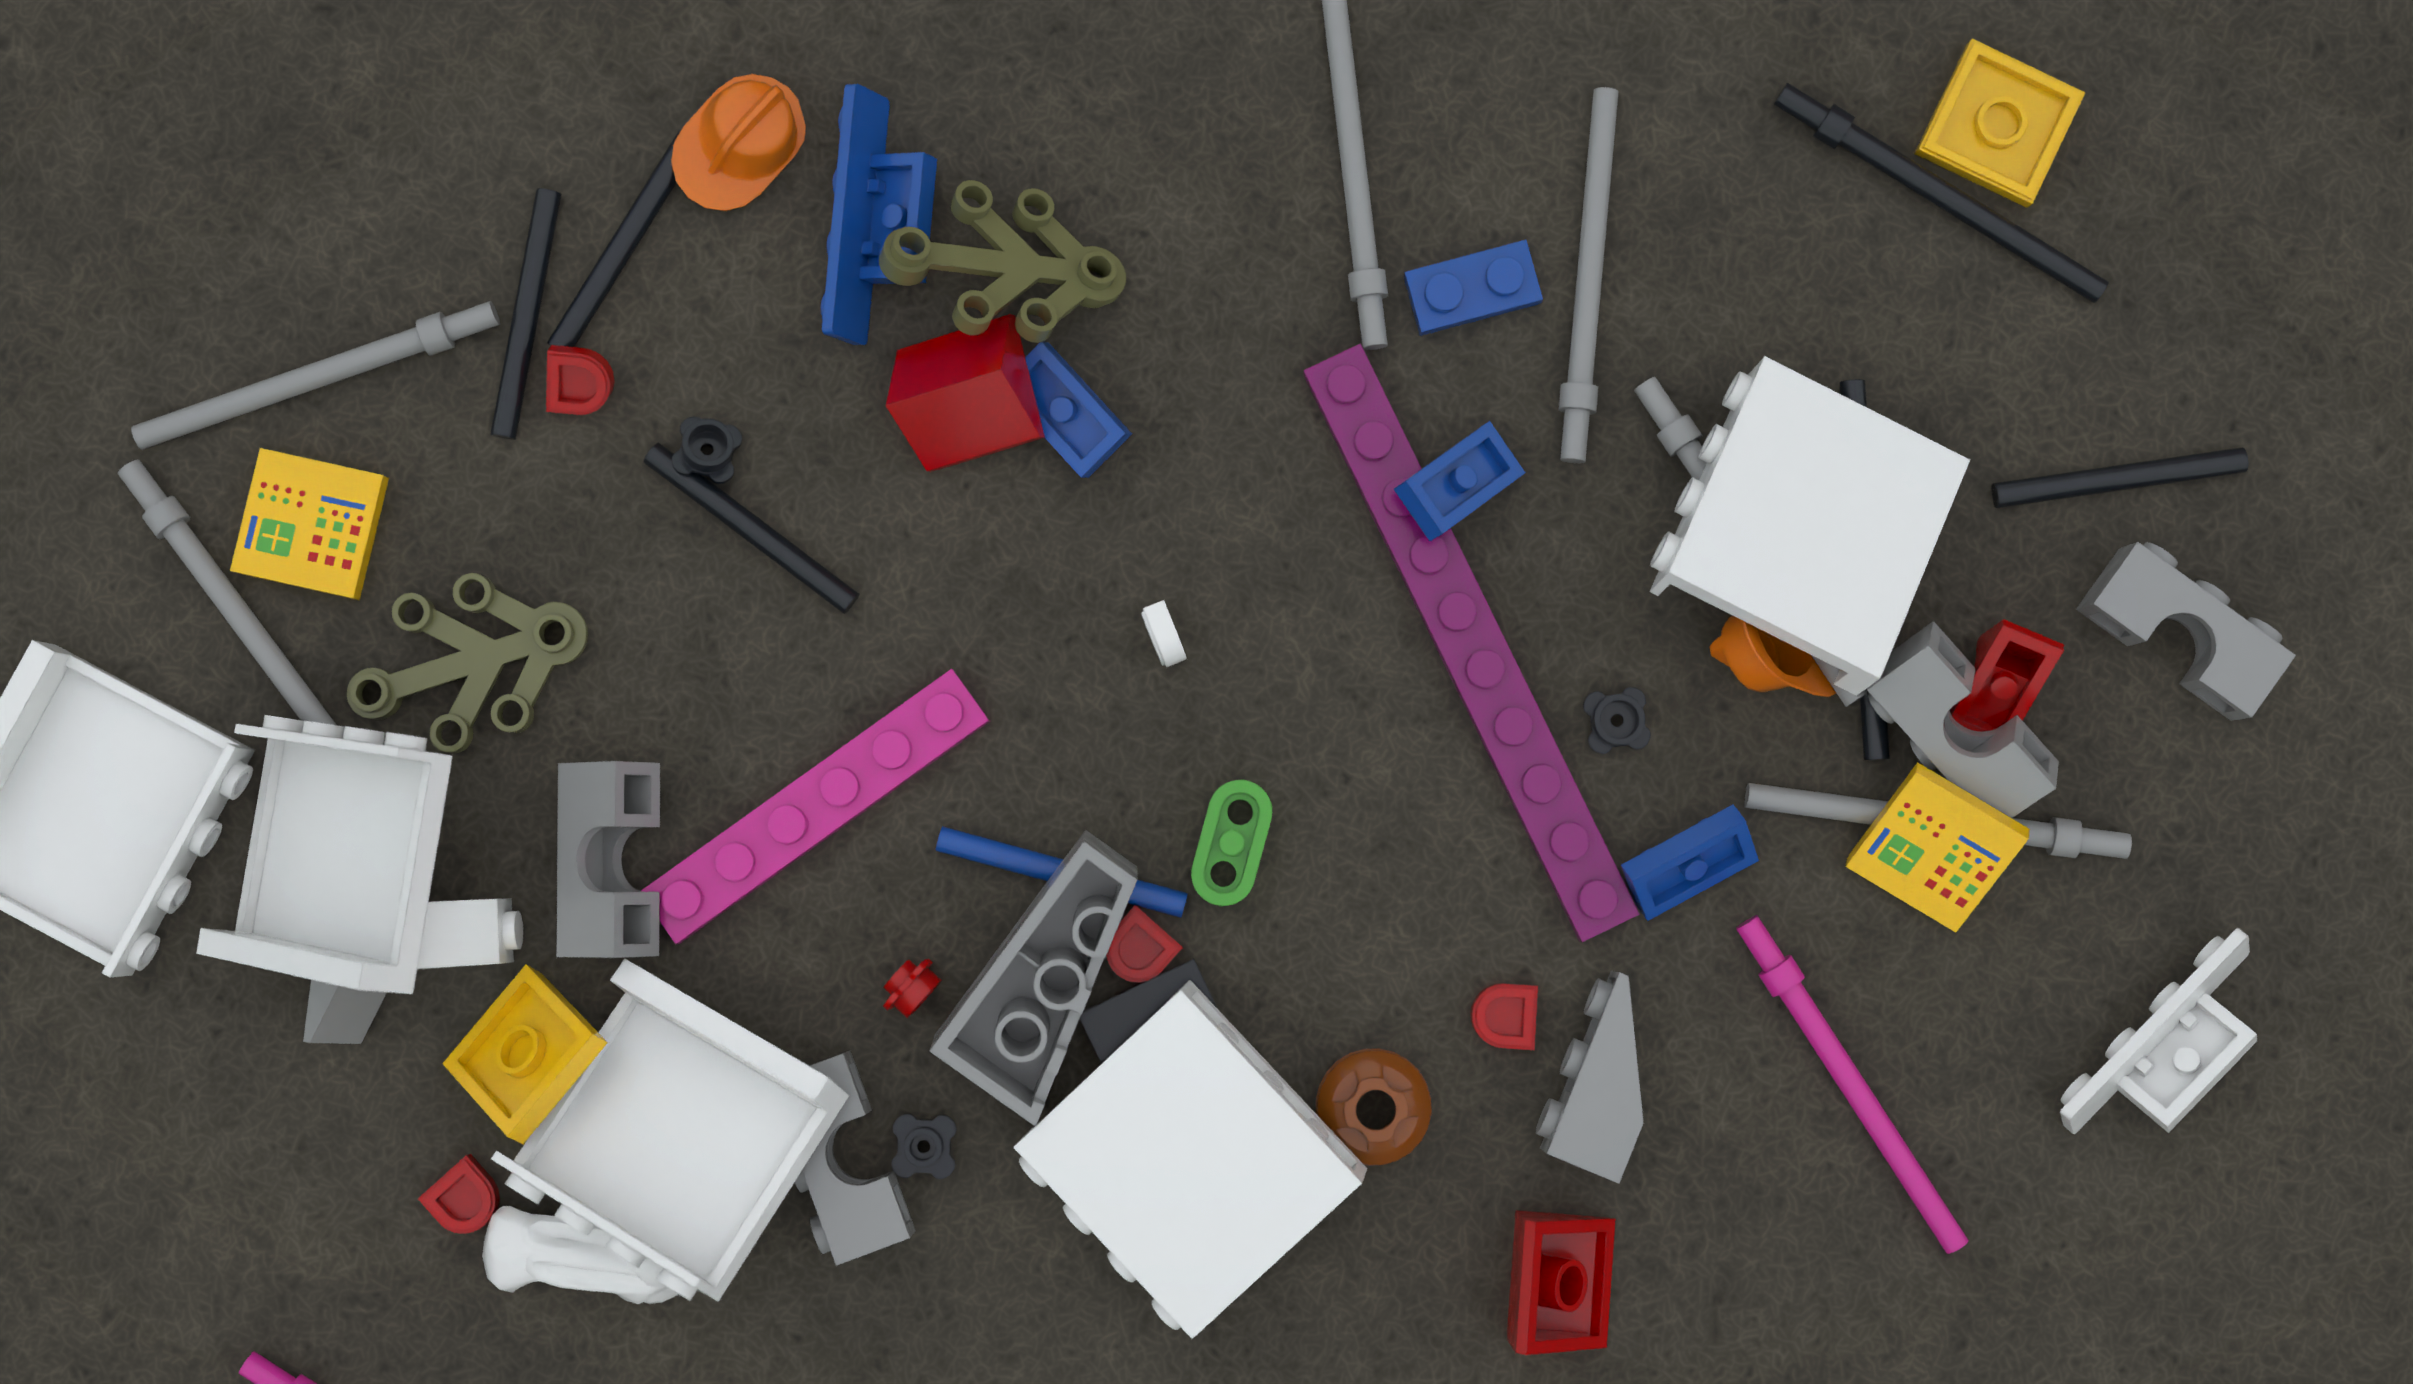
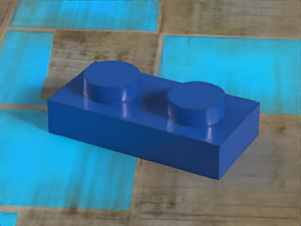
M1527 240L1406 271L1403 276L1420 336L1535 306L1543 301Z
M1040 342L1025 359L1045 439L1081 478H1089L1132 433L1050 343Z
M1488 421L1395 487L1394 491L1428 540L1432 541L1526 472L1492 423Z
M1733 804L1701 820L1696 825L1659 845L1647 849L1635 858L1623 863L1621 867L1638 909L1645 919L1649 921L1758 862L1759 859L1746 820Z

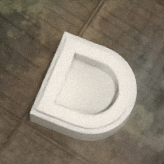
M1164 600L1143 608L1141 616L1161 665H1165L1167 668L1187 660Z

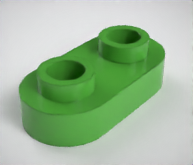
M1247 780L1227 782L1216 790L1209 803L1191 869V878L1197 893L1204 900L1214 905L1228 906L1240 902L1249 894L1255 882L1272 819V805L1267 793L1253 782ZM1243 800L1250 804L1253 813L1248 823L1237 825L1231 822L1227 810L1232 802ZM1220 861L1229 862L1236 871L1234 881L1225 887L1216 885L1210 875L1212 867Z

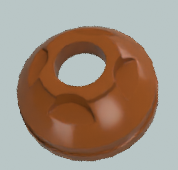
M1380 1048L1361 1049L1337 1060L1328 1069L1320 1082L1315 1100L1316 1114L1364 1165H1385L1398 1161L1411 1153L1422 1141L1429 1127L1432 1114L1431 1095L1420 1071L1408 1059L1393 1051ZM1371 1090L1384 1091L1391 1096L1395 1104V1113L1388 1125L1380 1129H1371L1364 1126L1356 1115V1106L1363 1094Z

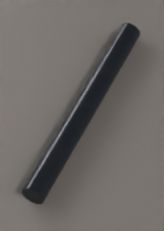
M681 130L674 137L547 341V344L550 346L575 347L676 185L671 160L673 145Z
M537 188L490 433L494 437L516 440L562 195L550 189Z
M656 443L649 450L643 461L647 466L843 614H846L860 595L858 592L703 475L692 473L688 476H682L678 474L672 466L673 453L662 444Z
M2241 447L1993 483L1991 491L1994 507L2002 508L2244 473L2248 470L2249 461L2246 450Z

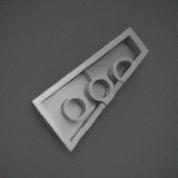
M1085 829L934 1035L930 1048L931 1053L1035 1127L1053 1081L1061 1067L1079 1018L1092 992V987L1102 962L1106 957L1137 882V866Z

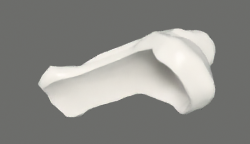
M502 1206L491 1216L484 1239L482 1257L487 1279L499 1290L513 1293L520 1287L540 1281L559 1288L615 1293L624 1300L635 1304L643 1302L648 1304L662 1303L678 1295V1293L656 1280L663 1267L646 1257L641 1266L637 1268L605 1248L612 1235L596 1225L587 1236L556 1216L530 1214L512 1206Z

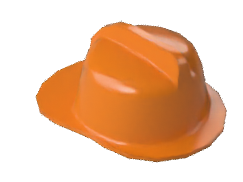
M750 74L734 77L719 87L684 125L673 145L671 164L675 180L690 200L706 209L728 211L746 206L763 193L796 156L805 140L806 125L799 100L791 89L772 77Z
M1733 615L1725 622L1721 630V636L1710 645L1711 656L1730 667L1737 679L1752 691L1767 692L1791 686L1817 696L1830 697L1837 694L1810 654Z

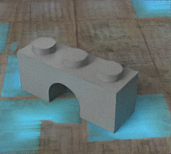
M2136 542L2119 548L2076 610L2126 646L2146 642L2159 623L2165 618L2181 623L2191 633L2196 651L2192 666L2179 684L2230 721L2252 718L2296 656L2280 644L2283 639L2282 635L2269 624L2253 617L2246 620L2227 606L2230 603V598L2216 586L2203 580L2194 582L2175 569L2178 561L2163 548L2146 542L2144 545Z
M1933 621L1891 651L1881 678L1867 688L1869 701L1884 721L1890 724L1896 722L1911 738V748L1925 767L1930 770L1937 768L1948 781L2013 818L2056 789L2059 761L2018 715L1999 728L1984 732L1967 729L1952 717L1950 709L1971 694L1975 667Z
M626 761L558 763L557 957L621 958L659 956L660 892H643L633 888L624 876L621 859L625 842L634 831L640 828L660 827V763Z
M851 1050L809 1065L811 1068L829 1077L849 1097L795 1181L801 1193L809 1190L818 1214L810 1217L815 1241L822 1254L831 1251L836 1266L909 1239L916 1231L894 1171L871 1179H858L845 1173L836 1162L833 1143L838 1129L843 1123L872 1111Z

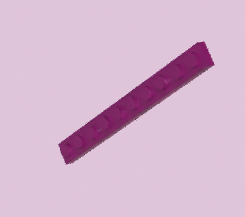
M1361 344L1304 370L1303 376L1579 942H1584L1640 915L1451 528L1434 540L1429 541L1394 491L1395 487L1422 468Z

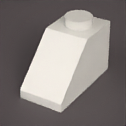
M512 898L428 902L417 969L514 962L513 950L521 949L523 943V922L521 913L519 911H512Z

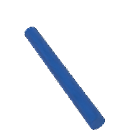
M943 826L936 845V851L1044 881L1049 880L1063 861L1061 858ZM1137 879L1128 903L1182 918L1188 893Z

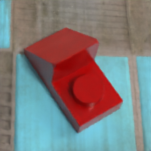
M2005 619L2001 620L1980 635L1977 641L1974 664L1975 674L1971 694L1950 709L1952 717L1963 727L1980 732L1997 729L2016 715L2023 721L2064 652V644Z

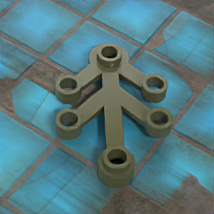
M974 180L964 181L957 187L951 201V211L957 220L971 225L995 250L930 242L929 237L922 230L915 227H904L894 230L887 236L879 255V266L882 273L890 281L903 286H912L922 282L927 276L929 269L999 277L983 291L970 290L964 292L959 297L952 313V319L955 326L961 332L968 335L984 333L996 314L1037 282L1061 285L1046 300L1031 298L1021 306L1015 319L1016 330L1022 338L1034 343L1047 340L1056 323L1079 305L1087 308H1099L1114 302L1120 296L1126 284V272L1120 260L1106 249L1096 246L1083 247L1052 216L1054 202L1046 192L1035 188L1024 190L1016 201L1012 217L1019 228L1026 232L1035 233L1058 258L1039 256L991 209L993 196L989 188L983 183ZM963 198L974 199L981 207H971L963 201ZM1024 206H1033L1037 208L1042 215H1033L1029 213ZM901 247L909 248L917 254H908ZM1089 270L1099 273L1103 278L1093 276ZM972 307L979 310L983 318L969 316L964 308ZM1037 315L1043 319L1046 325H1035L1027 316Z
M477 573L465 574L455 582L453 587V598L460 608L472 613L487 611L521 630V632L495 640L436 610L428 598L416 593L403 594L396 599L392 607V618L395 624L409 632H425L460 651L395 673L379 668L361 670L352 677L348 684V703L358 715L364 718L382 720L398 711L404 697L467 677L449 713L436 718L430 727V739L437 749L448 753H459L470 746L473 740L472 727L504 665L528 657L512 694L499 697L491 708V719L498 729L509 733H521L528 729L533 722V706L554 666L573 662L583 653L587 645V623L578 610L561 602H549L533 609L496 590L494 584L488 578ZM480 582L484 587V597L479 603L470 605L465 599V590L469 584ZM418 601L424 610L423 617L418 623L410 625L404 617L405 608L410 603ZM560 622L564 627V638L556 645H549L544 638V631L549 624ZM375 681L380 685L381 697L375 704L368 705L363 700L362 691L366 684ZM517 702L522 708L523 715L517 724L509 726L505 723L502 713L507 704ZM456 722L461 728V738L456 744L448 746L442 739V731L446 724Z

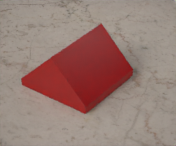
M1008 314L992 319L988 329L980 335H968L958 330L897 350L886 407L926 471L931 472L1045 438L1021 338L1015 327V315Z
M1516 1210L1507 1341L1515 1353L1535 1355L1607 1348L1615 1218Z

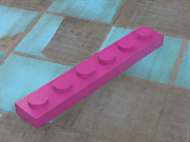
M950 669L641 891L660 892L659 921L674 943L680 944L989 723L990 720L955 671Z

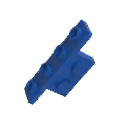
M860 84L845 85L843 107L838 118L840 130L837 169L834 172L832 181L834 203L831 231L827 238L828 266L825 294L821 300L823 334L852 345L867 344L873 284H896L882 273L879 266V255L887 236L900 228L915 227L922 230L930 239L937 158L925 152L885 154L890 107L889 100ZM901 247L908 254H917L909 248ZM926 277L920 283H926Z

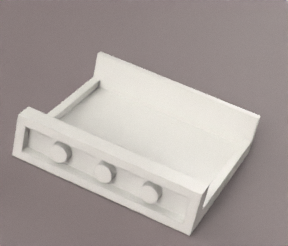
M1764 356L1748 375L1739 371L1724 396L1722 406L1730 409V412L1723 427L1718 424L1714 425L1700 450L1698 458L1707 463L1699 480L1693 477L1689 480L1676 504L1675 512L1683 516L1676 533L1673 534L1668 531L1654 553L1650 566L1659 571L1650 592L1659 596L1671 584L1840 669L1834 685L1857 696L1882 676L1970 459Z
M32 640L0 697V910L105 965L102 974L108 977L132 976L135 970H143L158 950L160 937L156 936L155 933L166 913H174L182 905L189 893L191 880L187 879L186 876L197 856L204 857L208 854L220 836L222 824L217 819L228 799H237L247 787L253 773V767L248 765V762L255 750L57 645Z
M264 715L263 727L236 724L234 731L236 734L268 738L235 931L201 928L196 954L356 990L413 994L452 756L425 752L427 738L386 732L385 744L383 745L385 732L354 727H343Z
M624 958L610 981L625 993L599 1031V1034L608 1042L607 1045L531 1134L514 1161L498 1151L494 1153L491 1160L512 1172L505 1184L534 1203L539 1204L545 1194L560 1202L561 1205L555 1216L588 1236L596 1225L612 1235L605 1248L639 1268L647 1257L663 1267L656 1280L691 1301L696 1291L699 1290L719 1302L849 1095L829 1077Z
M1191 980L1184 984L1150 1019L1048 1113L1036 1127L1031 1128L1013 1147L1021 1155L1019 1163L1028 1177L1041 1187L1049 1185L1066 1203L1063 1206V1210L1071 1223L1086 1235L1093 1232L1108 1248L1107 1257L1114 1269L1129 1282L1137 1280L1154 1298L1152 1306L1158 1316L1174 1330H1178L1181 1327L1191 1339L1362 1184L1367 1171L1366 1166Z

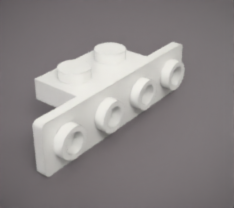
M2237 928L2226 940L2220 936L2213 938L2194 960L2193 965L2198 969L2181 986L2176 982H2172L2157 995L2149 1008L2153 1015L2137 1032L2129 1027L2116 1037L2105 1053V1056L2109 1059L2106 1064L2093 1077L2084 1073L2068 1087L2061 1098V1103L2065 1106L2060 1111L2065 1128L2072 1134H2076L2119 1091L2169 1133L2257 1042V1034L2210 996L2249 955V936Z

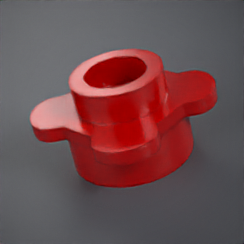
M928 958L916 966L908 959L884 985L883 988L891 996L884 1003L883 1007L886 1010H891L895 1007L906 1018H909L942 981L929 969L933 962Z

